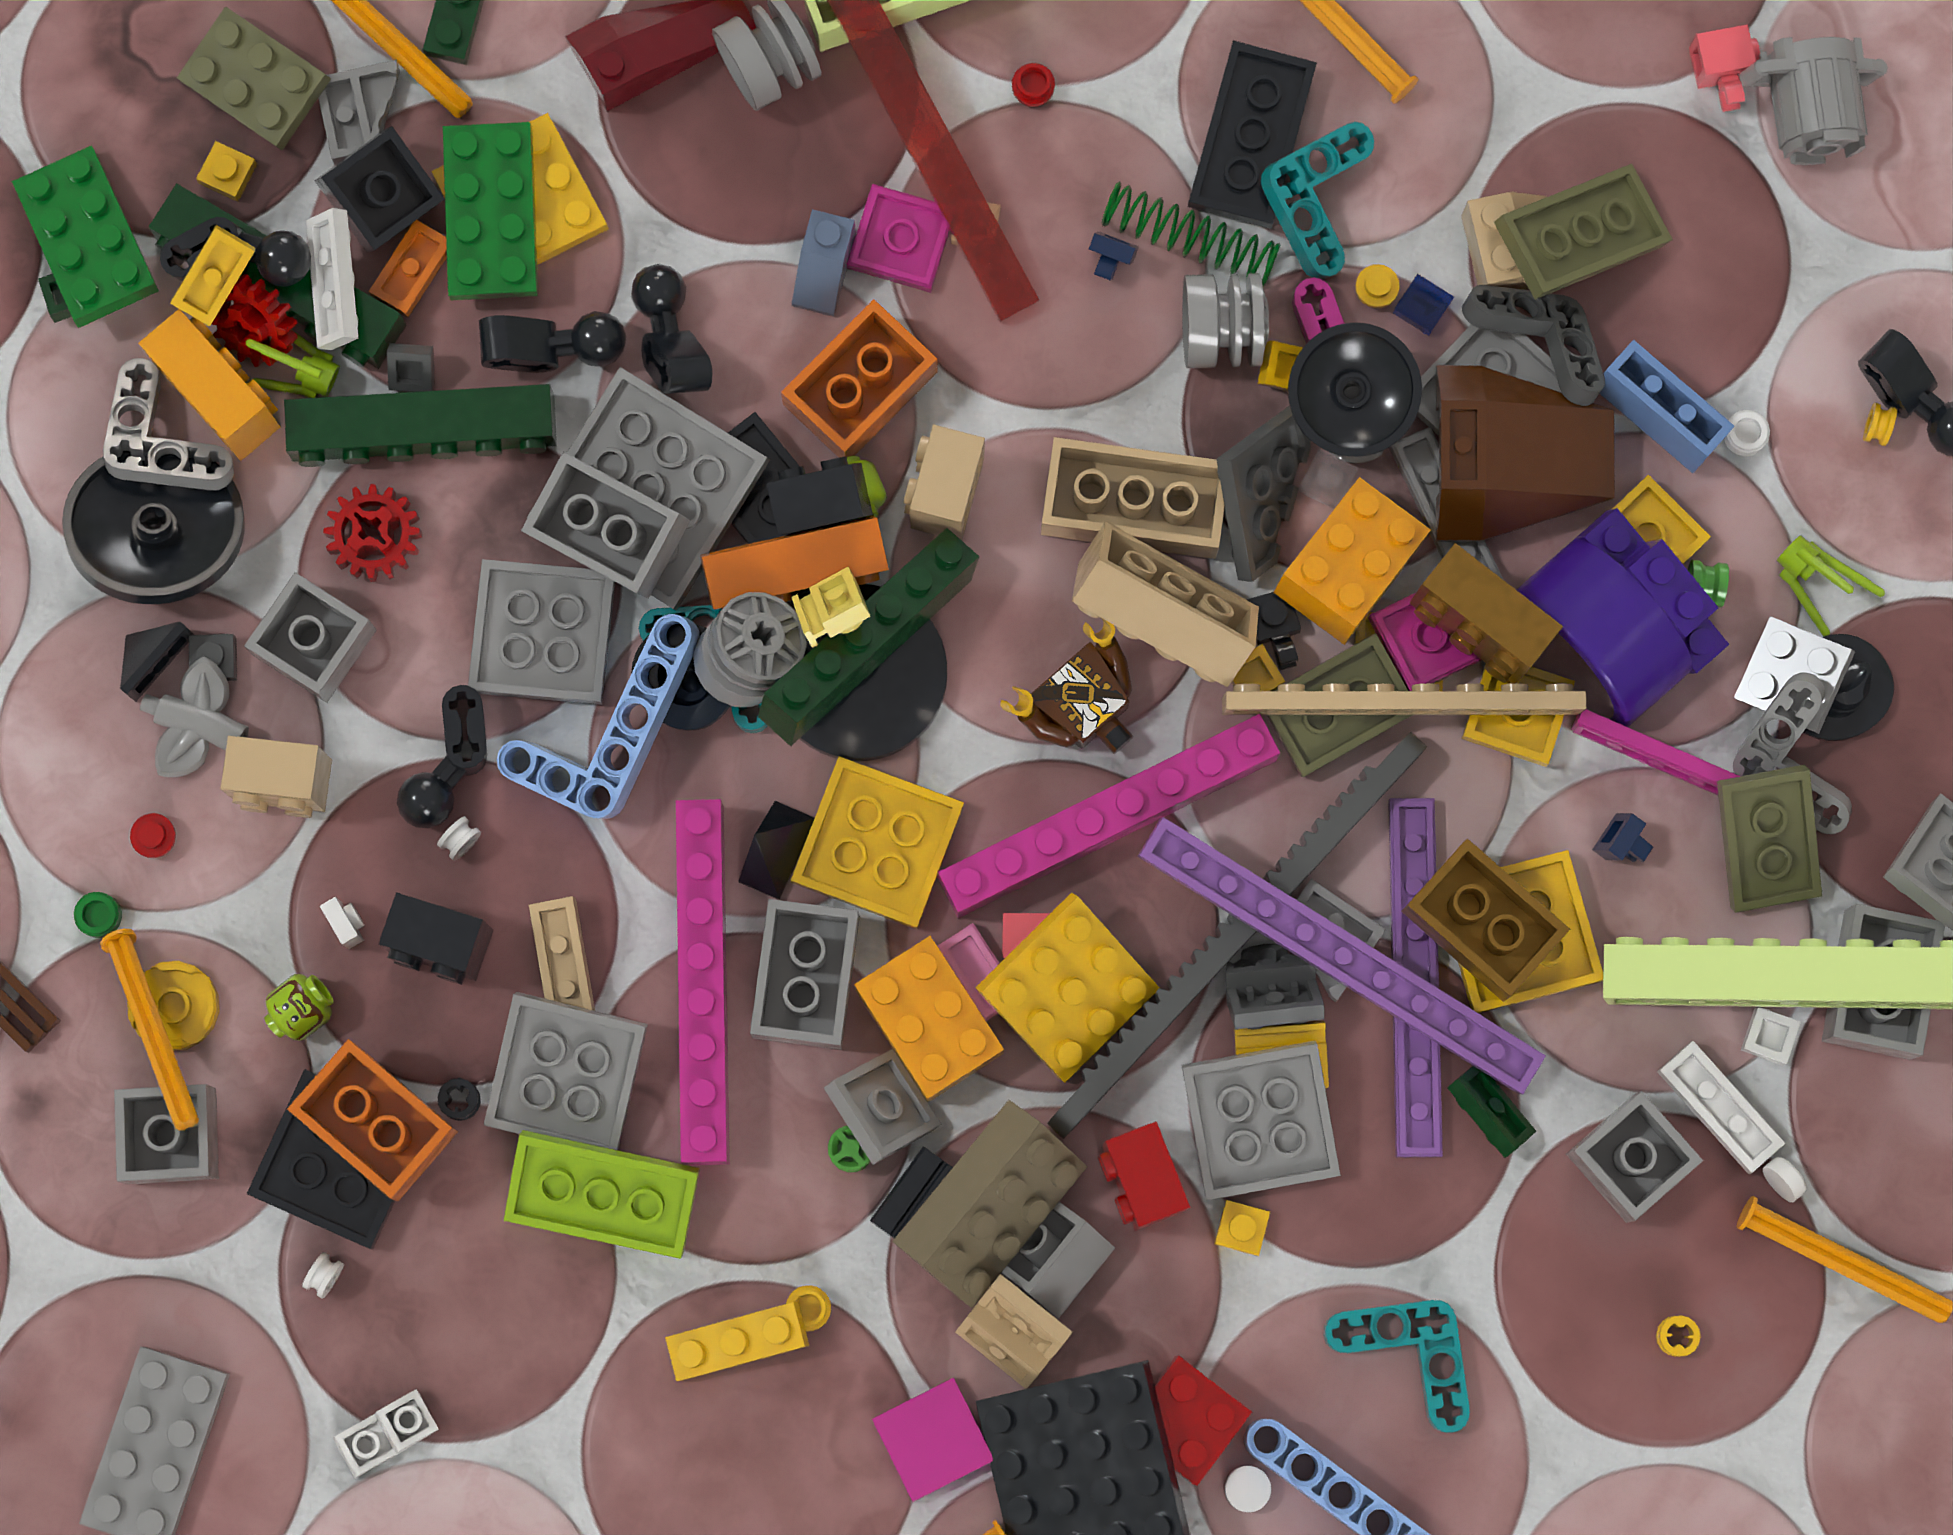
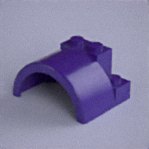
M1618 508L1604 512L1516 589L1563 626L1558 634L1582 657L1609 695L1614 708V715L1610 719L1626 727H1629L1685 676L1698 673L1730 645L1708 619L1719 607L1663 539L1645 542Z

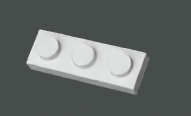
M331 208L306 220L308 247L311 254L310 271L317 348L333 350L358 339V317L354 295L355 278L352 271L350 250L351 234L348 227L347 210Z
M1694 1041L1687 1044L1657 1071L1748 1174L1753 1173L1785 1144Z

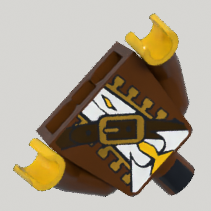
M1101 618L1103 620V628L1101 631L1094 633L1092 627L1085 622L1083 631L1096 642V645L1094 646L1091 642L1086 644L1031 694L1022 688L1013 686L1012 689L1019 695L1017 705L1013 707L1009 702L1001 700V708L1018 716V720L1038 740L1066 748L1077 745L1083 749L1098 736L1113 754L1117 753L1134 736L1117 719L1129 707L1128 697L1131 694L1132 686L1127 660L1117 639L1114 637V624Z

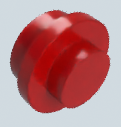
M1025 64L1014 73L1012 78L1013 94L1020 103L1026 106L1036 107L1045 104L1050 100L1055 90L1054 76L1042 64Z
M149 813L139 817L134 822L130 831V841L133 848L140 855L147 858H159L166 855L173 848L176 840V831L172 822L165 816L157 813Z

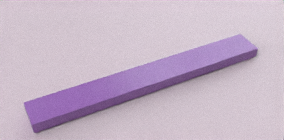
M1390 798L1388 806L1392 960L1439 989L1438 944L1401 912L1436 873L1435 798ZM1393 1016L1396 1157H1442L1440 1045Z

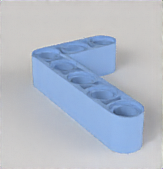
M675 614L664 615L657 620L588 768L536 743L514 740L504 744L498 752L497 766L501 774L588 817L607 819L618 815L625 806L693 658L697 640L700 637L696 624L689 618ZM680 623L685 629V640L680 646L672 648L667 642V631L672 625ZM661 664L666 669L667 678L661 687L654 689L648 682V673L653 666ZM637 705H643L648 712L647 723L640 729L632 727L629 720L631 710ZM622 745L629 752V762L625 768L617 770L613 767L610 757L612 751ZM524 748L529 753L531 761L528 769L523 773H519L513 766V757L518 750ZM561 767H564L569 772L571 779L569 786L563 792L556 790L552 782L553 774ZM600 786H604L609 791L611 798L607 808L602 811L596 809L592 803L593 792Z
M1258 1419L1247 1427L1244 1433V1444L1246 1450L1255 1459L1356 1534L1372 1535L1366 1527V1519L1372 1511L1381 1509L1389 1518V1527L1382 1535H1430L1281 1423L1273 1419ZM1263 1426L1273 1428L1278 1436L1276 1448L1268 1453L1260 1452L1254 1444V1435ZM1300 1454L1309 1455L1315 1463L1313 1475L1304 1481L1296 1479L1291 1471L1293 1459ZM1342 1481L1350 1486L1352 1499L1347 1506L1336 1508L1330 1503L1328 1498L1329 1490L1332 1485Z

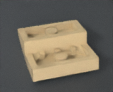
M1000 1274L956 1330V1333L1027 1389L1069 1338L1072 1331Z

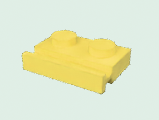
M849 567L809 587L811 594L802 599L797 594L791 597L804 635L812 648L818 645L816 638L826 633L831 638L839 633L846 634L852 632L863 623V620L871 617L858 583Z

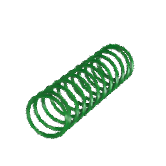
M1121 182L1116 183L1102 218V226H1108L1122 197L1128 190L1119 227L1120 233L1124 232L1132 214L1143 197L1142 209L1135 233L1136 239L1141 236L1159 203L1157 219L1151 238L1152 245L1157 242L1169 217L1175 210L1167 243L1168 251L1173 248L1184 225L1191 216L1182 253L1183 257H1187L1200 231L1207 222L1198 259L1199 263H1203L1223 228L1214 264L1215 269H1219L1238 235L1230 274L1237 272L1250 246L1254 242L1246 280L1249 273H1256L1270 248L1262 278L1263 287L1265 286L1277 257L1280 243L1275 245L1273 240L1269 241L1254 265L1259 242L1257 234L1250 238L1238 259L1243 237L1242 228L1234 232L1222 253L1227 232L1226 222L1218 226L1206 247L1211 227L1210 216H1206L1201 221L1191 239L1195 222L1194 210H1190L1185 215L1175 233L1179 216L1178 203L1169 209L1159 227L1164 204L1162 197L1153 203L1144 219L1148 199L1147 192L1140 193L1128 213L1132 195L1131 186H1125L1119 194Z

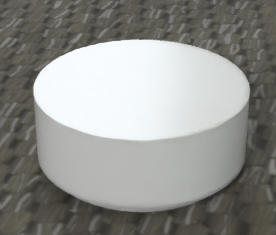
M1742 410L1735 413L1728 420L1735 427L1724 438V442L1733 453L1740 456H1751L1758 453L1766 445L1770 436V428L1767 420L1760 413L1753 410Z
M1782 1157L1773 1158L1762 1169L1771 1187L1789 1202H1795L1807 1190L1806 1182L1799 1171Z
M1240 1466L1228 1475L1224 1485V1492L1228 1502L1235 1509L1242 1512H1255L1263 1508L1268 1502L1271 1495V1484L1267 1475L1259 1468Z

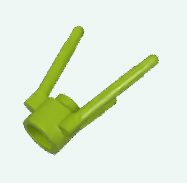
M298 335V338L293 343L313 358L305 355L301 361L253 339L246 341L247 347L297 369L295 380L302 382V385L269 379L252 378L261 388L299 394L307 398H317L318 394L328 397L340 370V365L332 362L333 355L319 350L300 335Z
M1802 535L1797 537L1776 560L1784 567L1779 576L1791 587L1822 636L1830 635V630L1797 579L1799 576L1807 581L1818 571L1846 593H1853V586L1832 570L1834 569L1878 597L1885 595L1884 589L1824 552L1813 541H1807Z

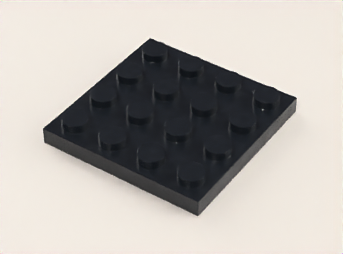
M1149 1360L976 1401L984 1440L993 1459L990 1462L1007 1535H1190Z

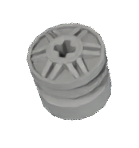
M767 0L772 20L762 6L757 4L752 7V15L756 28L752 31L738 16L712 29L715 44L729 73L746 101L755 111L781 98V89L777 79L780 75L793 88L798 89L802 87L803 82L797 66L810 81L820 77L822 73L815 54V46L799 16L790 9L784 0Z
M1260 273L1248 274L1246 294H1241L1238 274L1230 275L1226 294H1218L1217 283L1213 274L1184 275L1182 327L1186 368H1215L1219 347L1228 348L1232 367L1240 366L1242 347H1247L1250 367L1262 366L1264 349L1269 337V309Z
M747 592L731 599L697 640L693 659L695 673L703 688L718 701L734 707H753L762 703L764 693L804 656L807 646L806 636L796 611L782 599L764 592Z

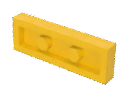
M798 1301L665 1337L676 1382L809 1346Z

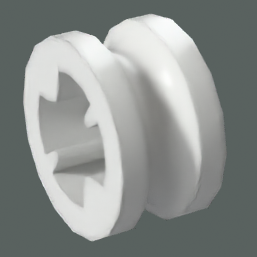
M465 816L452 824L437 843L441 849L447 848L450 850L449 857L453 861L462 857L481 835V831L478 828H469V820Z
M323 1252L316 1259L302 1285L307 1290L315 1288L317 1296L322 1299L332 1289L344 1267V1263L341 1261L332 1263L329 1260L330 1255L326 1252Z

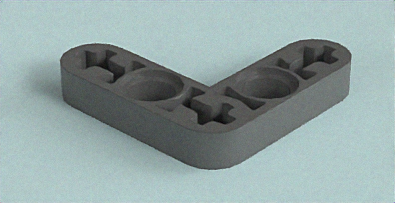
M1477 285L1473 287L1462 305V313L1470 324L1486 330L1545 337L1562 394L1576 405L1589 406L1594 403L1605 386V377L1585 311L1576 300L1569 296L1552 293L1535 300L1529 290L1490 285ZM1515 307L1523 308L1532 317L1521 314ZM1564 344L1575 348L1581 356L1568 351Z

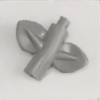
M205 656L196 660L185 673L180 686L182 699L167 694L159 699L146 694L141 702V711L154 715V723L168 727L160 737L155 752V766L160 776L180 777L197 770L205 762L209 750V742L226 751L228 736L248 737V726L220 713L226 706L229 698V684L218 665Z

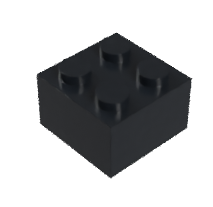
M392 126L380 132L314 180L334 208L347 210L348 227L366 252L379 248L445 199Z
M396 892L378 944L389 952L387 958L393 960L397 965L420 971L421 965L424 964L432 967L430 972L437 974L436 977L462 985L464 978L477 980L493 929L483 919Z

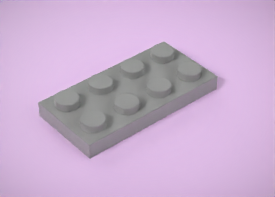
M140 1346L79 1524L112 1535H175L230 1374Z

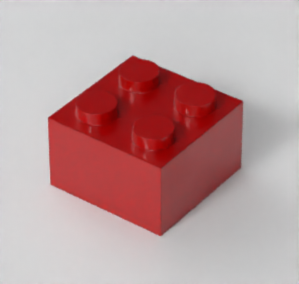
M1157 1121L1104 1142L1102 1145L1104 1153L1099 1154L1097 1158L1106 1181L1115 1180L1120 1196L1116 1197L1114 1202L1123 1225L1132 1223L1134 1231L1183 1213L1190 1208Z
M1178 1355L1174 1357L1154 1385L1175 1471L1194 1486H1198L1251 1415L1252 1411Z

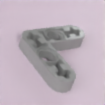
M134 358L122 365L118 374L103 446V457L107 471L113 477L122 480L204 490H219L226 487L233 479L234 467L232 457L224 447L151 437L161 389L159 371L156 365L144 358ZM138 375H145L147 380H143L141 383V398L134 396L133 381L138 379ZM133 410L139 411L145 416L139 425L132 427L125 426L119 421L125 412ZM123 451H130L131 456L127 457L126 462L119 463L117 457H121ZM145 452H148V467H144L142 460L145 461ZM165 454L177 455L181 459L180 465L173 470L160 469L156 463ZM189 458H194L195 464H192L193 472H189ZM216 461L220 463V467L216 468L214 474L207 473L206 468L211 466V462Z
M1800 672L1787 680L1740 746L1733 761V771L1736 775L1746 776L1773 771L1775 766L1779 769L1799 766L1798 763L1786 755L1819 711L1823 702L1825 687L1817 676L1811 673ZM1806 687L1812 691L1810 699L1806 698L1795 714L1789 708L1794 702L1797 694L1796 691L1800 692ZM1774 719L1783 720L1789 725L1791 735L1785 739H1776L1768 733L1766 724ZM1755 756L1763 759L1761 767L1757 766L1754 770L1746 767L1748 759L1752 760ZM1810 772L1812 792L1818 793L1816 801L1813 800L1816 830L1824 834L1839 833L1846 828L1852 814L1851 801L1842 791ZM1832 804L1839 808L1837 815L1831 816L1830 819L1822 815L1824 808L1828 809Z

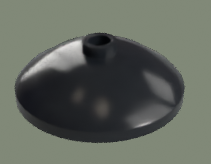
M1345 323L1320 332L1301 349L1289 375L1288 401L1291 413L1298 427L1315 445L1340 456H1368L1389 448L1409 430L1421 404V375L1412 353L1394 334L1372 324ZM1350 381L1355 382L1359 387V393L1353 399L1346 397L1343 391L1345 384Z

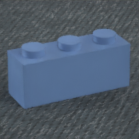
M1634 339L1603 373L1605 386L1600 394L1691 473L1697 470L1735 427Z

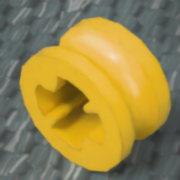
M1874 402L1865 423L1863 440L1870 442L1871 439H1877L1879 445L1886 446L1893 432L1897 409L1890 407L1888 410L1881 409V404Z
M1682 1315L1670 1316L1662 1320L1657 1327V1344L1667 1355L1674 1357L1687 1356L1693 1353L1699 1346L1700 1330L1697 1324L1689 1317ZM1671 1325L1675 1328L1685 1326L1689 1331V1336H1684V1338L1689 1339L1685 1347L1680 1344L1671 1346L1667 1341V1337L1672 1336V1334L1667 1333Z

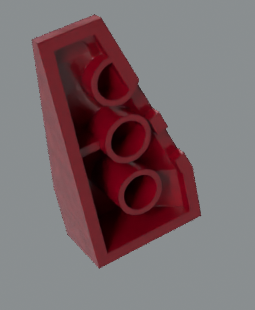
M690 0L603 16L565 36L608 112L719 53L712 35V29L736 16L740 17L751 31L756 28V25L743 0Z

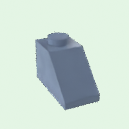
M812 209L800 253L792 298L793 307L834 317L847 271V262L856 237L855 220Z

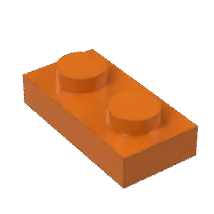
M414 221L368 291L371 297L408 318L447 258L446 237L422 222Z

